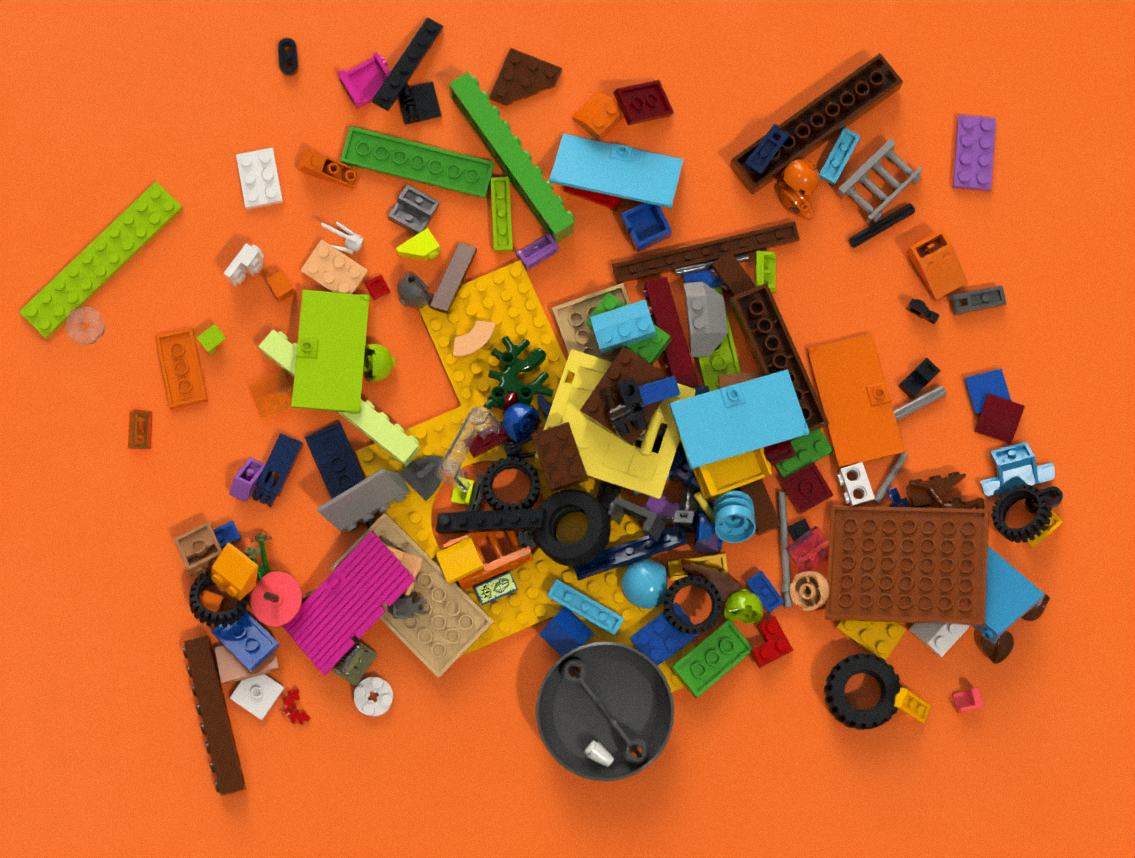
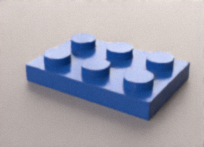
M674 603L673 609L676 616L682 622L693 624L679 605ZM663 612L629 639L640 652L659 666L699 634H686L678 631L669 623Z
M246 610L238 622L235 620V624L230 625L228 623L227 627H222V624H219V628H214L211 631L250 672L280 646Z

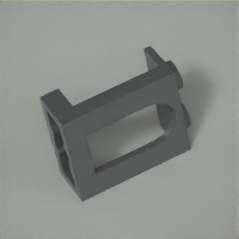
M616 497L610 503L608 515L616 524L620 525L625 514L645 522L642 529L651 539L658 542L666 524L657 513L619 497Z

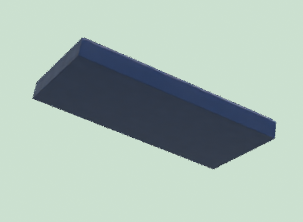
M341 422L305 437L331 499L365 480Z

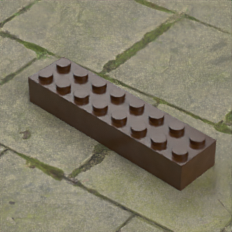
M765 283L732 297L729 303L762 377L788 369L809 432L812 433L829 425L768 284Z

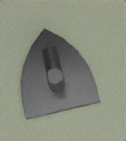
M444 456L422 457L413 461L400 472L403 479L425 501L434 494L443 479L445 469Z

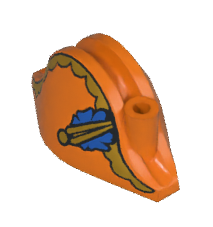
M781 180L778 183V188L784 208L792 214L811 220L814 217L810 196L804 195L805 191L801 189L799 192L794 190L784 180Z

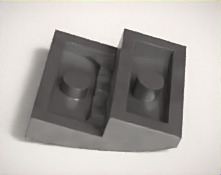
M407 184L398 197V202L389 213L388 220L417 235L426 229L440 202Z

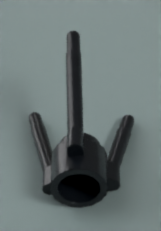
M532 435L520 441L517 440V442L511 439L507 441L508 443L503 444L507 457H534L536 452L519 454V452H522L520 445L532 440Z

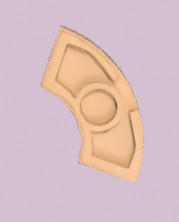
M476 320L474 328L468 334L455 337L453 357H464L474 354L486 345L493 335L495 322Z

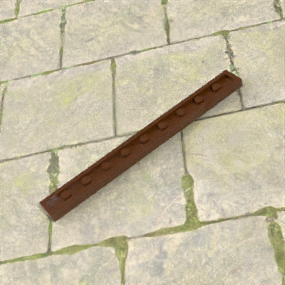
M794 221L612 264L616 284L674 271L676 268L718 260L729 251L734 256L797 242L800 238Z

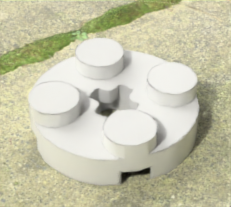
M379 677L366 678L354 690L355 705L360 712L367 716H381L391 707L393 690L385 680ZM372 691L379 694L377 697L378 701L376 702L373 700L369 701L368 699Z

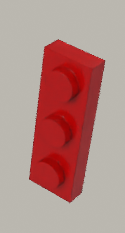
M566 186L564 189L566 193L617 211L622 199Z

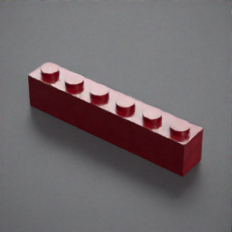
M667 277L645 282L642 294L644 300L649 302L648 309L651 318L653 317L654 325L670 335L672 340L663 351L665 371H669L670 377L675 376L678 384L690 388L698 386L699 383Z

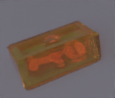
M134 409L129 412L128 449H151L152 411Z

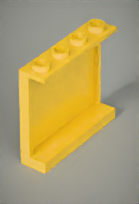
M764 448L692 469L704 500L766 478L772 474L771 464L764 455Z

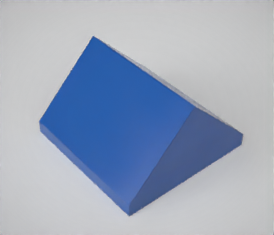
M564 607L551 619L539 636L563 657L570 651L583 646L594 633L576 615Z

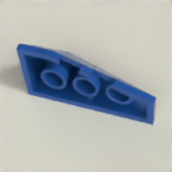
M698 511L694 551L717 553L718 549H722L723 540L716 535L714 524L705 513Z

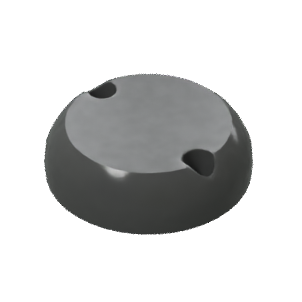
M615 642L590 643L570 651L561 657L548 671L538 693L536 703L537 726L542 741L549 753L568 771L595 781L621 780L647 768L663 751L669 740L674 722L673 696L666 677L660 668L642 652ZM573 666H577L580 669V674ZM569 669L575 675L574 678L569 675ZM592 740L599 741L611 756L614 757L613 762L608 768L587 758V755L584 753ZM635 745H638V746L641 747L642 753H640V752L638 751V749L635 747ZM630 749L633 750L637 757L631 755Z

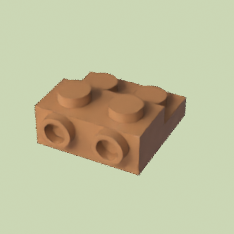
M209 521L173 538L191 576L204 574L206 572L205 569L213 566L223 550Z

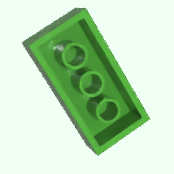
M608 292L590 317L626 306V304ZM589 318L586 322V325L589 329L594 331L591 318ZM654 325L656 337L625 346V348L639 355L652 365L655 364L672 341L671 336L656 325Z

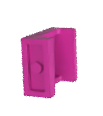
M377 52L373 53V58L347 72L344 69L337 72L341 83L357 109L372 102L374 96L390 74L386 68L388 64L383 55L379 56Z

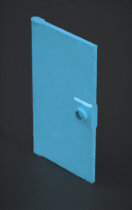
M563 134L549 182L672 208L684 159L634 149L633 147L621 144H610Z
M788 369L669 404L690 469L810 434Z

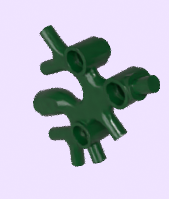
M508 336L503 337L502 342L508 352L502 353L495 348L491 353L499 360L498 368L501 372L490 370L488 374L489 378L499 381V386H495L492 389L491 395L488 396V401L483 407L488 411L492 407H502L505 403L506 395L510 393L517 394V403L529 405L535 394L552 397L554 390L542 385L549 378L546 372H543L531 384H523L517 380L519 373L533 371L545 361V351L541 348L534 349L524 360H520L518 355L530 345V342L524 339L516 346Z

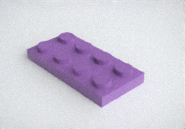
M958 115L952 188L990 192L996 118Z

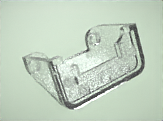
M474 406L463 417L436 467L435 475L441 482L467 493L471 484L465 478L466 470L460 467L477 435L486 439L487 434L492 432L498 434L502 428L501 423L491 410L482 406Z

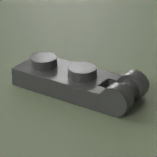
M1002 286L950 296V301L954 306V315L1007 304ZM965 300L966 306H961L960 301Z

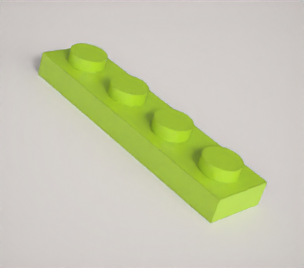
M491 177L494 252L513 251L509 177Z

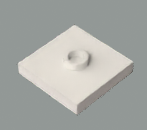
M266 674L242 680L230 699L263 721L285 687Z

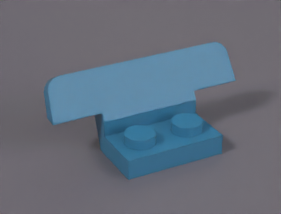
M1023 442L990 451V457L997 468V477L982 480L980 484L986 496H993L1004 493L1008 488L1012 491V486L1015 485L1019 488V484H1024L1025 486L1027 484L1035 485L1053 480L1055 468L1052 462L1036 466L1035 455L1028 443Z

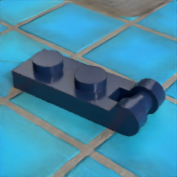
M777 124L771 127L745 162V166L759 176L791 135L787 131L783 132L779 129L780 126ZM776 135L780 139L777 141L773 138V136Z

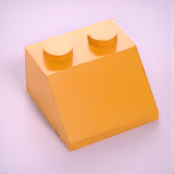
M228 543L212 566L211 578L216 585H221L230 596L236 597L240 601L256 587L258 565L231 543Z

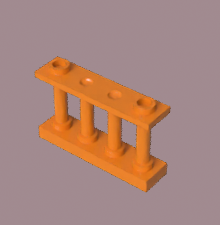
M503 531L472 532L457 539H450L443 544L445 549L471 536L478 550L484 568L458 580L463 591L533 561L529 546L525 548L518 546V537L515 531H507L515 549L509 555H504L496 538V534ZM487 538L497 557L495 561L486 563L478 545V542Z

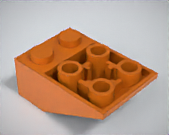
M943 229L908 249V257L935 301L968 283L953 245Z

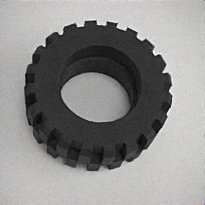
M864 653L851 655L835 665L827 676L824 693H826L825 702L830 708L828 710L831 714L835 715L838 722L844 723L849 728L864 730L881 726L888 722L898 710L894 704L895 697L902 688L898 681L900 680L899 675L895 674L893 666L891 664L888 665L883 658H877L873 654L866 655ZM855 674H869L880 685L881 697L878 704L872 709L858 710L852 707L846 699V683Z

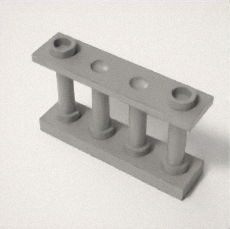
M891 138L842 184L836 193L841 199L845 195L851 196L870 215L866 220L868 225L872 221H878L883 215L881 212L911 183L916 184L922 177L920 175L923 170L921 166L914 172L894 153L896 142ZM884 157L889 158L909 177L902 185L881 165L880 161ZM871 170L877 171L896 191L888 197L868 178V173ZM863 183L883 203L875 210L855 191L856 188L854 186L856 184Z

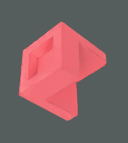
M979 687L953 694L957 713L984 707Z

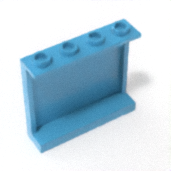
M989 546L985 626H970L975 627L986 640L995 644L998 637L1032 607L1036 609L1041 605L1045 594Z

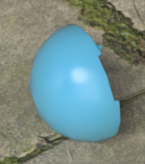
M643 559L635 561L628 566L622 575L621 586L624 596L630 603L639 608L649 609L662 604L667 592V573L664 565L655 560Z

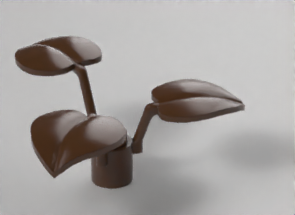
M1045 594L1041 605L1036 609L1032 607L1021 618L1027 621L1038 619L1044 612L1050 597ZM1007 631L998 637L995 644L986 640L983 636L981 638V647L984 653L995 664L1006 659L1014 645L1013 636Z

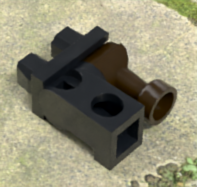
M634 378L626 379L614 384V387L610 386L598 391L600 397L606 399L609 409L607 411L609 425L611 428H615L619 437L630 434L627 423L633 421L636 430L647 427L645 419L647 412L644 409ZM615 390L618 392L622 403H616L613 397Z

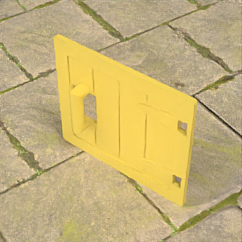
M572 349L544 430L569 422L587 476L660 499L680 441L669 404L693 397L696 390L677 383L680 395L662 401L648 423L641 447L634 446L635 443L631 446L589 421L580 412V409L612 362ZM568 372L575 374L572 384L565 383ZM663 423L668 426L659 453L652 452V448L660 424ZM536 451V453H535V458L539 460V457H538V454H537V451Z

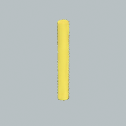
M697 492L694 495L695 499L709 520L714 524L713 510L707 501L704 500L702 493Z

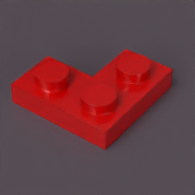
M775 616L756 625L765 641L764 644L750 651L759 668L793 651Z

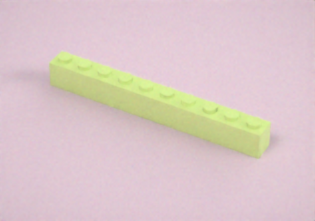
M272 330L258 347L263 354L294 378L297 344H291L287 341L289 338L281 331L277 333L275 330ZM361 400L360 414L337 412L405 467L421 450L418 445L419 441L412 435L408 437L403 433L405 430L400 425L390 423V418L383 412L378 413L375 411V406L368 400L365 402Z

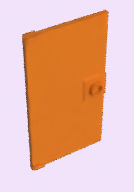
M872 333L807 348L821 404L829 422L827 426L838 468L905 453Z

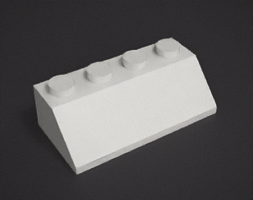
M914 623L908 630L936 657H942L970 625Z

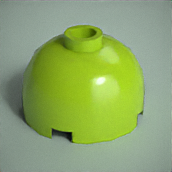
M366 344L367 350H365L363 372L367 371L368 377H365L367 382H377L386 379L390 375L392 368L395 367L394 356H391L390 351L381 344Z
M740 589L727 599L724 617L734 623L735 619L743 620L741 624L759 622L761 617L763 618V603L750 590Z

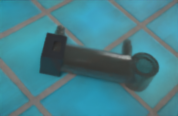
M669 476L670 481L681 482L674 476ZM683 483L678 510H675V515L661 516V519L666 523L674 524L677 532L696 533L698 523L696 516L699 503L694 495L697 492H701V490L696 489L692 485L689 487Z

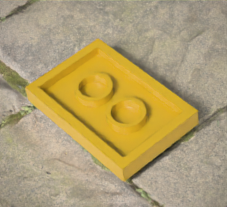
M841 620L836 627L838 631L877 658L885 660L906 631L905 628L896 622Z

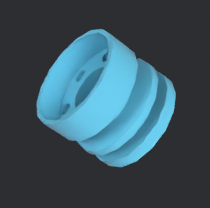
M728 491L722 493L714 500L713 515L716 535L728 543H739L750 539L756 530L752 498L741 491Z

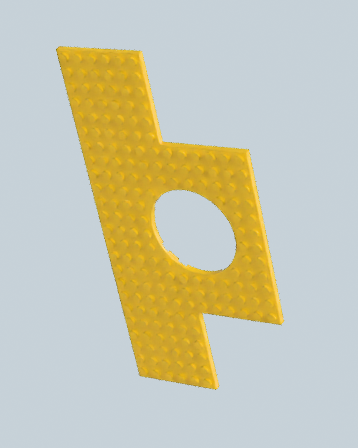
M521 260L461 285L448 314L431 309V302L419 308L461 406L403 432L408 437L410 435L415 437L419 441L418 445L421 449L409 464L422 457L444 456V475L439 487L427 501L405 481L411 493L406 495L407 498L404 501L391 504V508L385 511V513L440 568L436 553L441 550L435 540L432 529V508L440 488L451 476L467 466L483 462H498L501 458L507 459V454L503 447V444L508 443L507 441L476 458H473L465 443V440L501 422L504 410L492 407L488 411L483 407L488 401L487 398L491 395L492 389L495 386H499L498 380L488 377L490 370L501 372L498 368L499 360L491 354L492 351L496 348L502 353L508 352L502 342V338L508 336L516 346L524 339L530 342V345L518 355L520 360H524L534 349H543L546 353L545 361L533 371L519 373L517 380L523 384H531L543 372H546L549 378L542 385L554 390L552 397L544 395L548 404L553 403L567 362ZM476 320L495 322L493 335L486 345L474 354L464 357H453L455 337L468 334L474 328ZM568 372L565 383L572 384L574 378L572 373ZM540 394L533 395L530 405H533L538 410L542 423L538 424V428L531 434L543 431L547 421L537 400ZM533 439L520 445L522 452H519V454L536 452ZM376 443L355 451L366 478L381 469L401 472L405 468L404 465ZM535 456L520 458V460H527V463H531L533 468L536 469L540 479V493L543 499L547 500L549 496L551 497L552 494H556V492L551 493L540 460L536 459ZM588 476V481L562 490H581L596 499L602 480ZM621 487L619 498L629 502L624 488ZM572 512L565 515L559 521L556 528L558 541L562 544H573L581 540L588 529L589 522L587 516L582 512ZM625 514L620 525H618L612 519L611 534L604 550L644 537L645 535L638 520ZM539 547L533 555V561L510 571L517 586V591L482 605L474 588L475 586L464 590L494 623L461 657L557 615L564 606L547 597L556 579L624 618L614 636L572 612L594 633L584 645L597 642H615L638 650L629 638L664 612L663 603L658 607L649 609L639 608L630 603L624 596L621 586L622 575L627 567L634 562L578 581L572 566H563L554 562ZM654 555L644 558L649 560H655ZM692 640L658 666L666 677L671 692L685 687L671 667L695 648ZM575 666L577 672L580 674V669L577 666Z

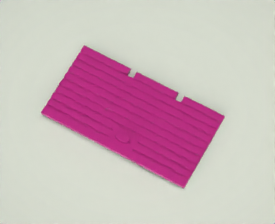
M371 531L301 605L297 615L282 627L325 676L355 645L352 638L356 636L360 639L386 612L383 605L387 603L388 606H391L416 579L388 547L385 546L380 538Z

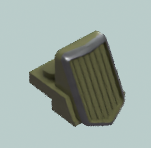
M352 638L355 645L339 660L331 671L356 687L378 654L355 638Z

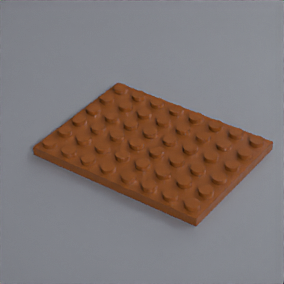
M832 506L827 574L829 596L826 600L825 619L985 626L989 509Z

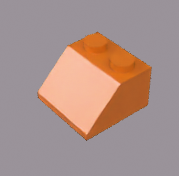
M596 92L575 113L572 119L595 140L601 141L623 119L624 115L619 104L612 97Z

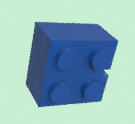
M643 203L621 213V222L627 234H630V240L637 253L671 237L672 230L658 205Z

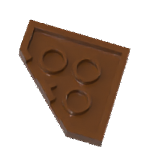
M510 48L489 98L492 101L508 106L522 98L526 99L538 94L540 91L551 89L556 86L562 68Z

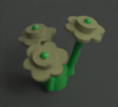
M262 533L255 536L256 540H251L252 543L260 542V547L251 546L242 552L256 564L255 558L257 555L262 554L263 566L262 564L258 565L256 583L270 572L264 541L271 540L272 537L267 538V534Z

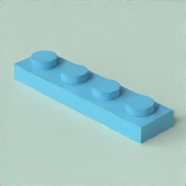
M556 579L547 594L548 598L614 636L624 620L620 615Z

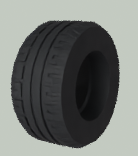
M576 489L561 490L556 492V494H552L551 497L549 496L547 500L545 499L544 503L539 507L546 510L544 529L533 530L535 540L540 549L554 562L569 567L583 566L599 557L600 553L606 548L611 534L609 516L603 506L592 495ZM572 512H582L585 514L589 523L584 537L573 544H562L556 537V528L559 521L565 515Z

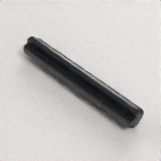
M912 204L902 207L849 238V244L852 248L857 247L914 214L915 208Z

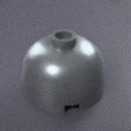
M407 271L397 285V292L400 296L399 301L405 307L409 305L412 308H422L433 300L434 294L433 292L429 294L427 291L429 289L428 285L416 274L411 276V271Z

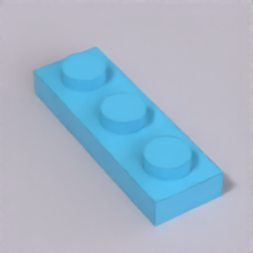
M846 128L843 129L819 173L821 179L835 186L861 137L860 135Z

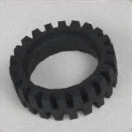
M511 456L507 457V459L501 458L498 462L492 463V466H489L487 473L484 475V496L490 507L492 506L494 510L531 509L534 503L537 502L540 494L539 475L536 469L533 468V465L527 463L525 459L520 460L519 457L511 458ZM513 468L521 470L527 475L531 487L529 494L524 500L509 504L502 502L495 496L492 486L495 477L500 472Z
M1019 484V488L1016 485L1012 486V491L1008 488L1005 490V495L1002 493L999 495L1001 500H995L996 506L992 507L994 513H991V517L997 530L1006 539L1016 543H1020V541L1025 543L1028 542V538L1031 541L1034 540L1035 534L1038 537L1042 535L1041 529L1043 531L1047 529L1045 524H1050L1049 518L1052 517V508L1045 495L1036 487L1028 484L1026 486ZM1026 498L1036 500L1039 508L1036 517L1031 523L1018 529L1009 528L1005 524L1006 513L1014 503Z
M211 570L207 571L206 576L201 574L199 579L196 578L194 584H192L189 595L190 610L194 613V617L196 619L199 618V622L202 624L206 622V626L211 627L214 624V628H219V624H222V627H227L228 623L233 625L235 620L238 622L247 609L248 594L240 601L238 600L236 606L229 611L213 612L207 610L201 605L199 596L205 588L216 584L211 578Z
M685 576L676 580L668 588L664 597L663 608L667 620L675 629L686 634H699L712 628L718 621L722 611V600L718 589L709 580L700 576ZM689 585L703 588L709 594L712 601V610L709 616L698 624L682 622L676 616L673 609L676 594L682 588Z

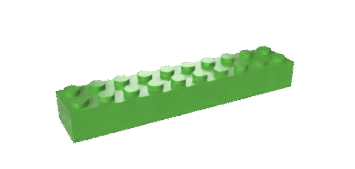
M468 72L449 84L451 98L506 176L509 177V180L547 233L551 234L556 244L574 233L575 218L569 210H565L563 200L559 195L555 196L552 191L554 190L553 186L548 180L545 181L541 176L543 173L539 166L533 165L529 152L527 150L524 151L520 146L522 143L519 138L511 134V127L506 120L502 121L499 117L501 114L495 105L492 106L490 104L488 94L480 90L478 87L480 84L476 77H471Z

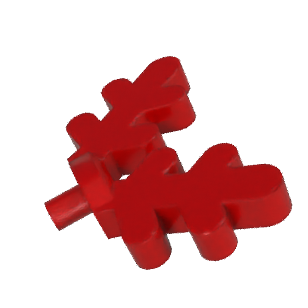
M295 688L293 692H287L288 699L286 697L282 698L285 703L283 705L285 710L281 711V715L287 714L288 718H291L292 724H295L296 719H298L299 724L303 725V721H310V717L305 715L306 712L303 710L300 714H297V708L292 712L289 711V707H296L293 701L300 699L297 696L299 689Z

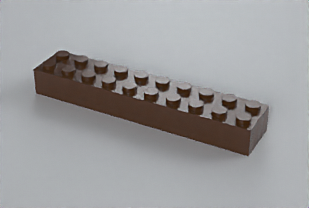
M879 53L779 125V129L783 132L787 131L791 135L760 176L746 167L745 162L765 136L732 158L730 167L751 194H755L780 176L789 163L796 159L805 158L844 128L898 91L903 83L902 79L882 54ZM776 135L773 136V138L777 141L780 139Z

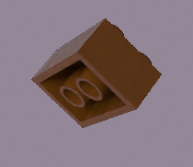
M569 422L531 434L551 493L588 481V476Z

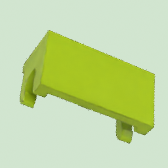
M756 251L755 285L758 287L767 283L771 293H775V252Z

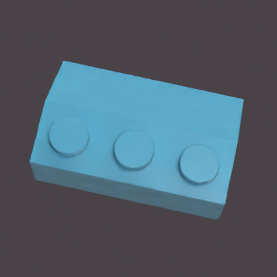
M646 300L590 317L602 354L657 336Z

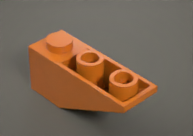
M312 149L302 152L297 170L313 177L353 189L360 174L359 170Z

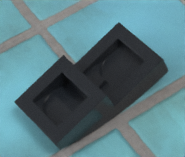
M926 358L900 383L899 387L913 399L940 370Z

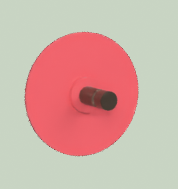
M284 572L266 574L256 583V587L252 590L251 608L254 615L260 622L269 626L287 624L297 615L302 604V591L299 583L294 577Z

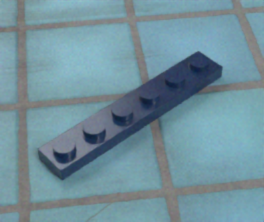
M674 526L663 530L658 542L647 535L603 550L600 556L596 557L595 560L593 559L592 562L573 568L579 581L674 549L689 542L686 533L677 532Z

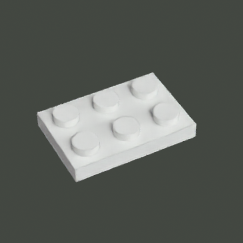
M267 148L236 154L246 210L283 203L274 149Z

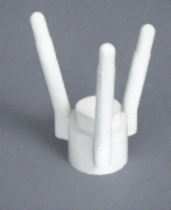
M336 222V225L349 235L325 223H321L322 227L346 239L344 245L347 248L331 246L339 251L353 254L354 251L359 252L364 241L363 238H360V235L339 222Z

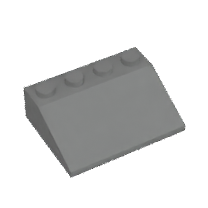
M381 469L318 507L317 511L337 529L349 533L357 529V525L361 522L366 523L372 520L374 514L389 510L391 508L390 505L394 502L400 503L407 498L406 495L411 492L400 472Z

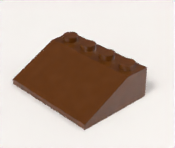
M623 347L580 409V412L589 421L633 446L644 428L636 430L633 421L627 423L630 434L619 437L615 428H611L609 425L610 422L607 418V411L609 409L606 399L601 398L598 391L610 386L614 387V384L629 378H634L637 387L669 378V376L639 355ZM615 390L613 397L616 403H622L618 392ZM663 400L644 406L647 412L645 416L647 424Z

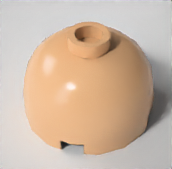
M805 571L794 577L793 583L790 584V596L796 605L802 607V610L812 611L825 604L829 596V584L823 575L815 571Z

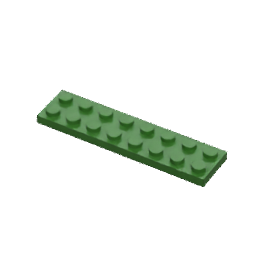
M350 126L340 160L343 164L486 199L491 181L490 178L495 166V162L352 126Z

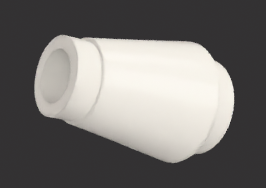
M592 740L584 751L587 758L607 768L614 760V757L611 756L599 741Z

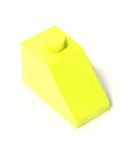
M426 228L398 246L396 251L401 257L426 261L436 258L441 249L429 229Z

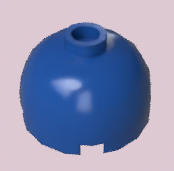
M516 403L507 407L503 412L502 428L505 434L515 442L529 437L535 429L533 425L535 419L539 420V412L536 408L526 403Z

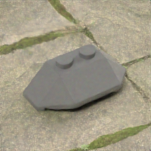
M704 282L683 283L691 358L711 356L728 334L724 296Z

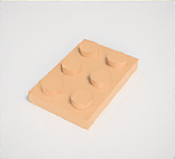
M322 239L300 270L330 291L354 294L369 270Z

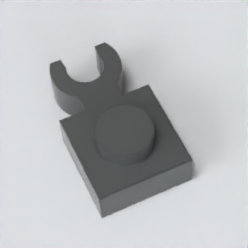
M398 598L393 603V619L414 618V612L421 615L427 614V611H421L419 608L421 604H425L427 601L421 599L413 603V598Z

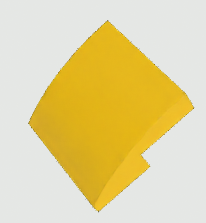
M471 536L436 553L449 585L484 568Z

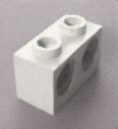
M863 462L841 468L838 471L837 480L840 486L843 485L845 491L843 498L846 504L858 506L875 499ZM848 472L856 475L855 481H850L847 478ZM853 491H860L862 499H856L853 496Z

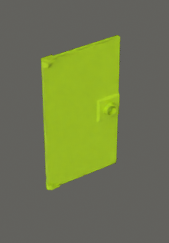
M303 289L291 408L360 414L369 295Z

